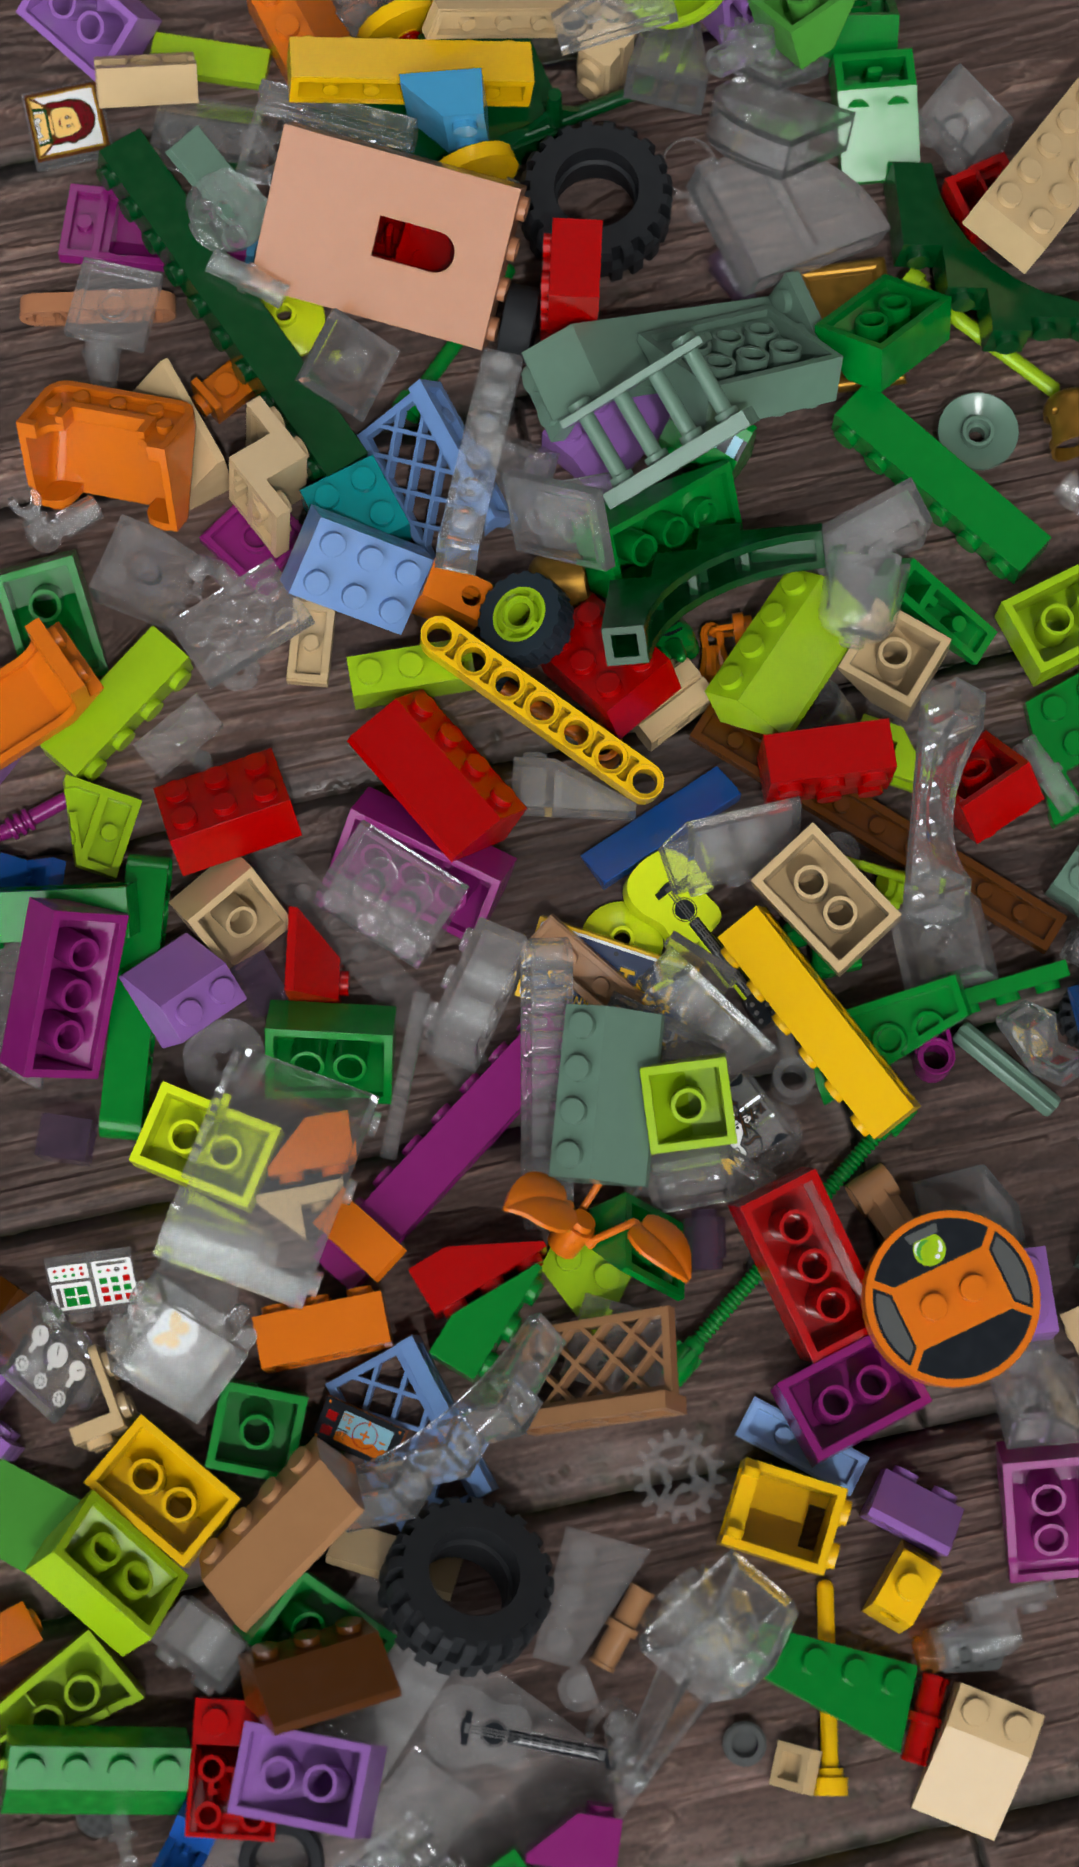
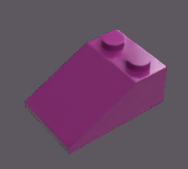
M1079 1434L997 1441L998 1486L1010 1583L1079 1577Z

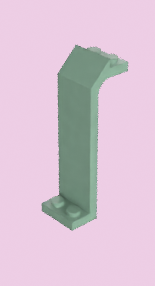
M786 272L767 297L570 324L521 352L526 362V366L521 372L522 382L525 390L531 396L537 410L539 422L545 428L551 443L564 441L575 426L563 429L559 423L571 415L567 409L570 405L587 395L593 401L651 365L637 342L638 333L770 304L818 338L815 334V324L821 321L822 318L800 272ZM649 379L628 391L631 397L657 393Z

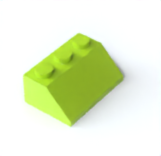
M94 1490L88 1492L46 1537L25 1569V1572L122 1657L153 1638L189 1576Z

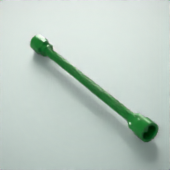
M918 1110L882 1138L873 1139L870 1134L862 1138L861 1142L857 1143L858 1146H855L854 1150L850 1151L851 1154L844 1158V1162H841L840 1166H837V1170H834L833 1174L829 1176L830 1178H827L826 1182L823 1183L829 1198L832 1199L833 1195H836V1191H839L840 1187L844 1185L843 1183H846L847 1179L851 1177L850 1174L853 1175L854 1171L858 1169L857 1166L860 1167L861 1163L868 1158V1154L870 1155L875 1146L879 1145L878 1142L885 1141L890 1134L896 1138L918 1113ZM755 1264L752 1265V1268L748 1269L749 1273L746 1272L745 1276L737 1282L738 1285L734 1286L735 1289H731V1293H728L727 1297L723 1298L724 1301H721L720 1305L716 1306L713 1314L711 1313L709 1315L710 1318L705 1319L706 1322L702 1323L703 1326L698 1327L699 1330H696L695 1334L689 1335L683 1343L678 1339L676 1340L679 1388L682 1387L703 1362L699 1359V1356L705 1350V1343L709 1342V1339L713 1337L712 1334H716L715 1330L718 1331L720 1329L719 1326H723V1322L727 1321L726 1318H730V1314H733L734 1310L738 1308L737 1305H741L740 1301L743 1302L745 1300L744 1297H748V1293L752 1292L751 1289H755V1285L759 1284L758 1281L762 1280ZM657 1361L655 1367L664 1375L663 1365Z

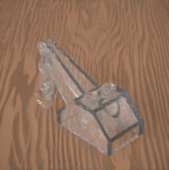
M731 1548L638 1638L641 1652L659 1666L639 1716L626 1707V1704L620 1697L610 1696L602 1700L594 1708L587 1720L585 1733L586 1737L591 1739L594 1737L598 1723L605 1715L610 1713L604 1722L603 1731L605 1732V1743L610 1766L615 1769L613 1782L631 1796L640 1794L647 1787L660 1765L709 1703L743 1698L775 1668L799 1613L794 1600L734 1549Z

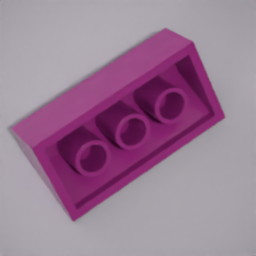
M368 787L350 809L327 874L476 946L505 891L517 858L490 846L451 863L398 800Z
M29 897L0 1063L22 1077L98 1079L129 915L70 900Z

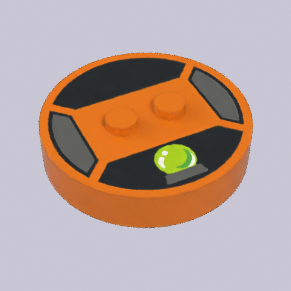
M955 1210L924 1214L893 1231L883 1240L871 1257L865 1271L861 1290V1306L865 1326L873 1344L882 1357L908 1378L919 1383L941 1388H958L979 1384L998 1376L1011 1367L1024 1353L1033 1338L1041 1306L1040 1288L1036 1271L1027 1252L1017 1239L1002 1226L988 1218L970 1212Z

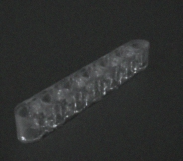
M567 937L526 938L521 945V1176L531 1171L543 1172L549 1175L566 1004H573V951L571 942ZM556 1179L566 1190V1200L573 1202V1183ZM522 1216L523 1226L527 1232L550 1231Z

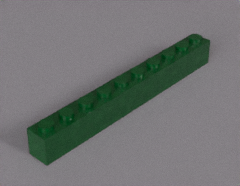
M140 128L99 150L96 174L100 183L107 191L112 189L119 199L118 205L125 219L129 223L135 222L142 232L141 238L146 249L152 255L157 254L164 264V272L170 283L174 287L180 286L185 293L187 305L193 316L198 320L202 318L210 329L209 335L214 346L220 352L225 351L232 360V369L238 380L244 385L248 383L256 395L255 398L261 396L269 407L274 406L282 415L285 428L293 437L298 436L304 442L309 453L307 458L308 479L313 483L315 481L318 482L365 459L368 452Z

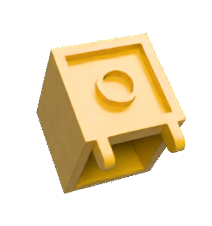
M746 1457L740 1461L716 1544L813 1575L824 1576L825 1569L833 1570L838 1557L840 1544L833 1542L837 1527L846 1526L850 1515L852 1501L846 1499L848 1489ZM809 1505L825 1509L814 1551L798 1547Z

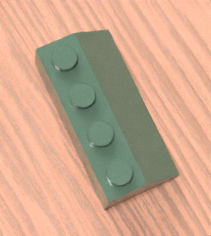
M566 1004L549 1167L550 1177L572 1183L649 1187L651 1152L639 1067L661 1062L664 1015L605 1005Z

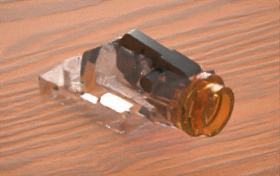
M1045 1580L962 1600L967 1619H963L962 1615L937 1627L920 1630V1635L911 1637L912 1648L919 1671L930 1669L931 1673L939 1671L956 1673L1000 1669L1004 1656L1010 1655L1024 1643L1015 1608L1021 1607L1022 1614L1048 1609L1046 1601L1058 1598L1054 1581Z

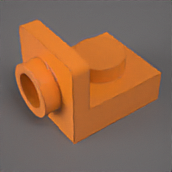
M230 360L201 382L197 377L190 381L194 394L191 400L195 407L204 417L210 414L218 424L222 423L256 396L248 383L244 385L238 380Z

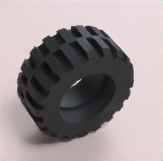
M592 120L580 121V128L572 129L571 125H566L558 129V137L555 139L548 135L539 143V152H532L526 161V171L522 172L520 184L527 186L525 196L531 200L526 220L522 222V231L525 239L530 240L531 251L537 258L543 257L544 233H552L553 218H569L558 205L560 195L569 186L589 178L606 179L618 184L630 195L634 205L632 210L623 219L602 228L600 278L609 277L610 281L614 282L622 280L623 272L629 270L631 274H635L643 269L644 258L647 261H652L659 252L660 243L665 242L671 219L673 199L672 178L667 174L668 165L663 155H655V145L648 138H643L641 141L638 140V131L628 126H625L624 130L615 128L616 122L604 120L603 126L593 125Z
M457 1496L444 1498L440 1507L437 1503L432 1502L423 1507L418 1516L412 1515L404 1524L387 1553L378 1578L381 1584L377 1592L378 1605L381 1608H387L382 1619L387 1630L395 1629L398 1633L394 1640L402 1651L409 1647L415 1652L416 1655L413 1660L420 1665L425 1666L427 1662L437 1665V1673L448 1676L453 1669L460 1670L462 1678L475 1677L481 1668L483 1673L488 1675L499 1671L504 1663L511 1664L516 1660L524 1648H527L547 1617L552 1605L550 1597L554 1593V1578L548 1575L553 1566L549 1554H541L539 1550L543 1545V1541L537 1532L534 1531L530 1534L524 1528L528 1522L518 1514L513 1518L505 1513L506 1506L494 1502L492 1507L483 1504L484 1499L469 1496L466 1503H461L460 1498ZM454 1557L466 1559L481 1566L490 1574L499 1589L501 1610L490 1615L474 1616L459 1612L450 1607L434 1589L430 1578L429 1565L439 1559Z

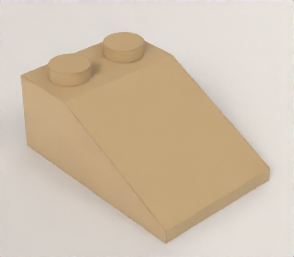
M954 1681L941 1720H943L941 1729H937L927 1762L928 1766L924 1767L910 1808L994 1841L1030 1761L1045 1715L964 1683Z

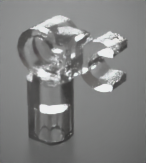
M743 17L734 18L735 27H729L724 24L719 25V37L722 44L709 49L706 54V64L710 74L723 78L752 64L753 61H765L773 58L776 54L774 27L767 24L749 23Z
M31 486L26 488L31 497V502L27 507H20L12 496L8 498V505L11 510L24 518L22 526L27 533L28 542L42 553L54 552L61 544V538L65 535L70 538L104 519L103 513L91 494L55 513V519L53 520L50 519L46 511L41 512V496Z

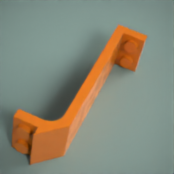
M38 617L24 626L31 640L29 646L16 659L0 668V770L73 724L104 689V686L59 621L46 629Z

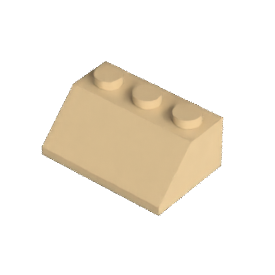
M167 357L161 360L132 392L182 400L193 406L196 432L189 507L192 510L229 490V472L221 451Z

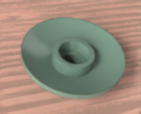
M978 392L959 396L950 402L941 414L937 433L939 442L968 467L975 471H983L1001 465L1011 456L1018 442L1019 426L1015 414L1004 401L993 395ZM971 432H978L982 435L983 440L975 442L970 439L969 434Z

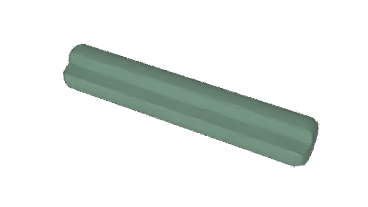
M964 1023L954 1034L953 1040L956 1044L1042 1115H1051L1059 1106L1061 1098L971 1023Z

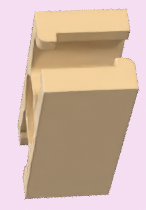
M193 52L94 57L96 96L99 108L199 103L197 65Z

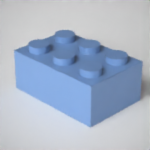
M311 504L280 581L289 594L402 635L434 560L422 546Z

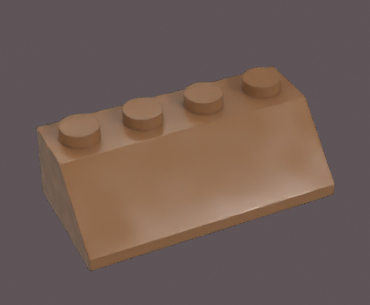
M314 1436L305 1447L297 1448L291 1455L286 1467L276 1477L267 1479L260 1488L258 1496L246 1508L242 1507L237 1510L232 1516L229 1526L217 1538L213 1537L207 1541L202 1548L199 1556L202 1581L237 1627L246 1633L365 1511L354 1463L317 1436Z

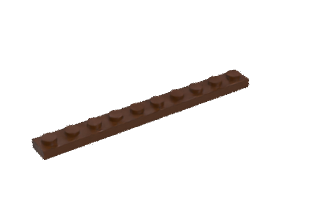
M710 703L691 732L689 740L761 783L757 756L763 734L720 722ZM858 793L842 795V799L836 802L817 803V799L800 801L801 804L798 805L903 870L914 872L918 879L1042 954L1047 952L1068 917L870 797L860 798Z

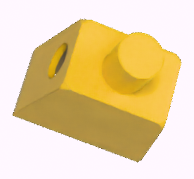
M902 1539L861 1612L894 1632L901 1634L914 1624L943 1572L940 1561Z

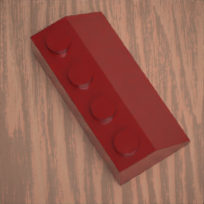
M423 689L395 698L350 735L347 740L349 745L451 863L504 841L527 810V807L516 796L513 789L501 779L489 765L488 761L479 754L465 738L461 730L451 722L437 706L434 699Z

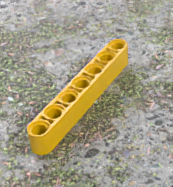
M434 616L423 624L420 645L423 652L433 661L630 801L646 805L653 802L659 796L664 786V776L654 763L445 616ZM443 629L450 634L451 640L444 647H435L429 643L427 639L428 634L432 630ZM477 653L482 656L485 665L481 670L471 672L463 667L462 658L466 654ZM511 677L518 683L519 690L512 696H504L497 691L496 682L500 678ZM537 701H544L552 707L553 715L547 720L535 719L531 715L530 706ZM578 725L585 730L587 740L580 745H573L566 740L564 730L569 726ZM606 749L614 750L621 758V765L615 769L604 768L599 762L598 754ZM640 773L650 775L655 783L654 791L648 794L638 792L634 788L633 777Z

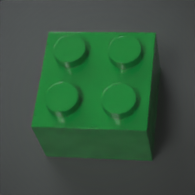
M223 1377L205 1468L262 1479L276 1477L286 1467L291 1455L299 1447L309 1398L308 1393Z

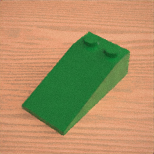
M726 459L654 484L611 510L607 503L604 502L574 519L590 591L607 598L610 580L651 577L655 553L696 550L701 526L741 523V529L743 530L731 463Z

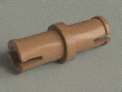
M630 1581L629 1587L614 1615H608L605 1624L608 1626L592 1656L589 1657L592 1663L610 1673H614L615 1667L630 1639L635 1640L639 1634L636 1628L651 1600L655 1597L652 1592Z

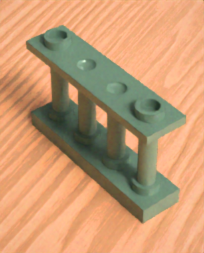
M691 330L671 343L675 349L674 351L592 401L589 395L573 403L567 408L571 415L559 422L563 429L580 422L613 478L610 480L613 489L602 495L610 510L760 420L752 405L741 411L736 404L732 406L699 350V347L713 339L709 331L696 336L695 332ZM683 357L717 414L714 419L718 425L705 433L701 426H695L664 372L665 368ZM648 379L682 435L679 438L682 447L670 454L666 447L663 449L660 447L628 392ZM612 401H615L647 456L644 461L648 467L636 475L631 468L626 469L594 412Z

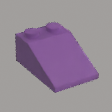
M245 1721L227 1813L353 1839L371 1838L388 1746L302 1730H292L275 1736L263 1723Z

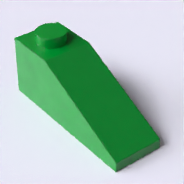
M913 557L888 559L867 591L875 600L879 601L881 599L951 638L949 650L972 665L978 664L998 632Z

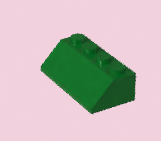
M7 1725L0 1812L1 1814L177 1815L188 1791L191 1745L186 1727Z

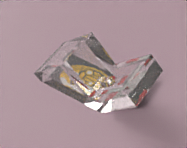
M1023 1000L996 1017L997 1026L1031 1074L1061 1087L1066 1086L1079 1077V1050L1058 1041L1056 1012Z

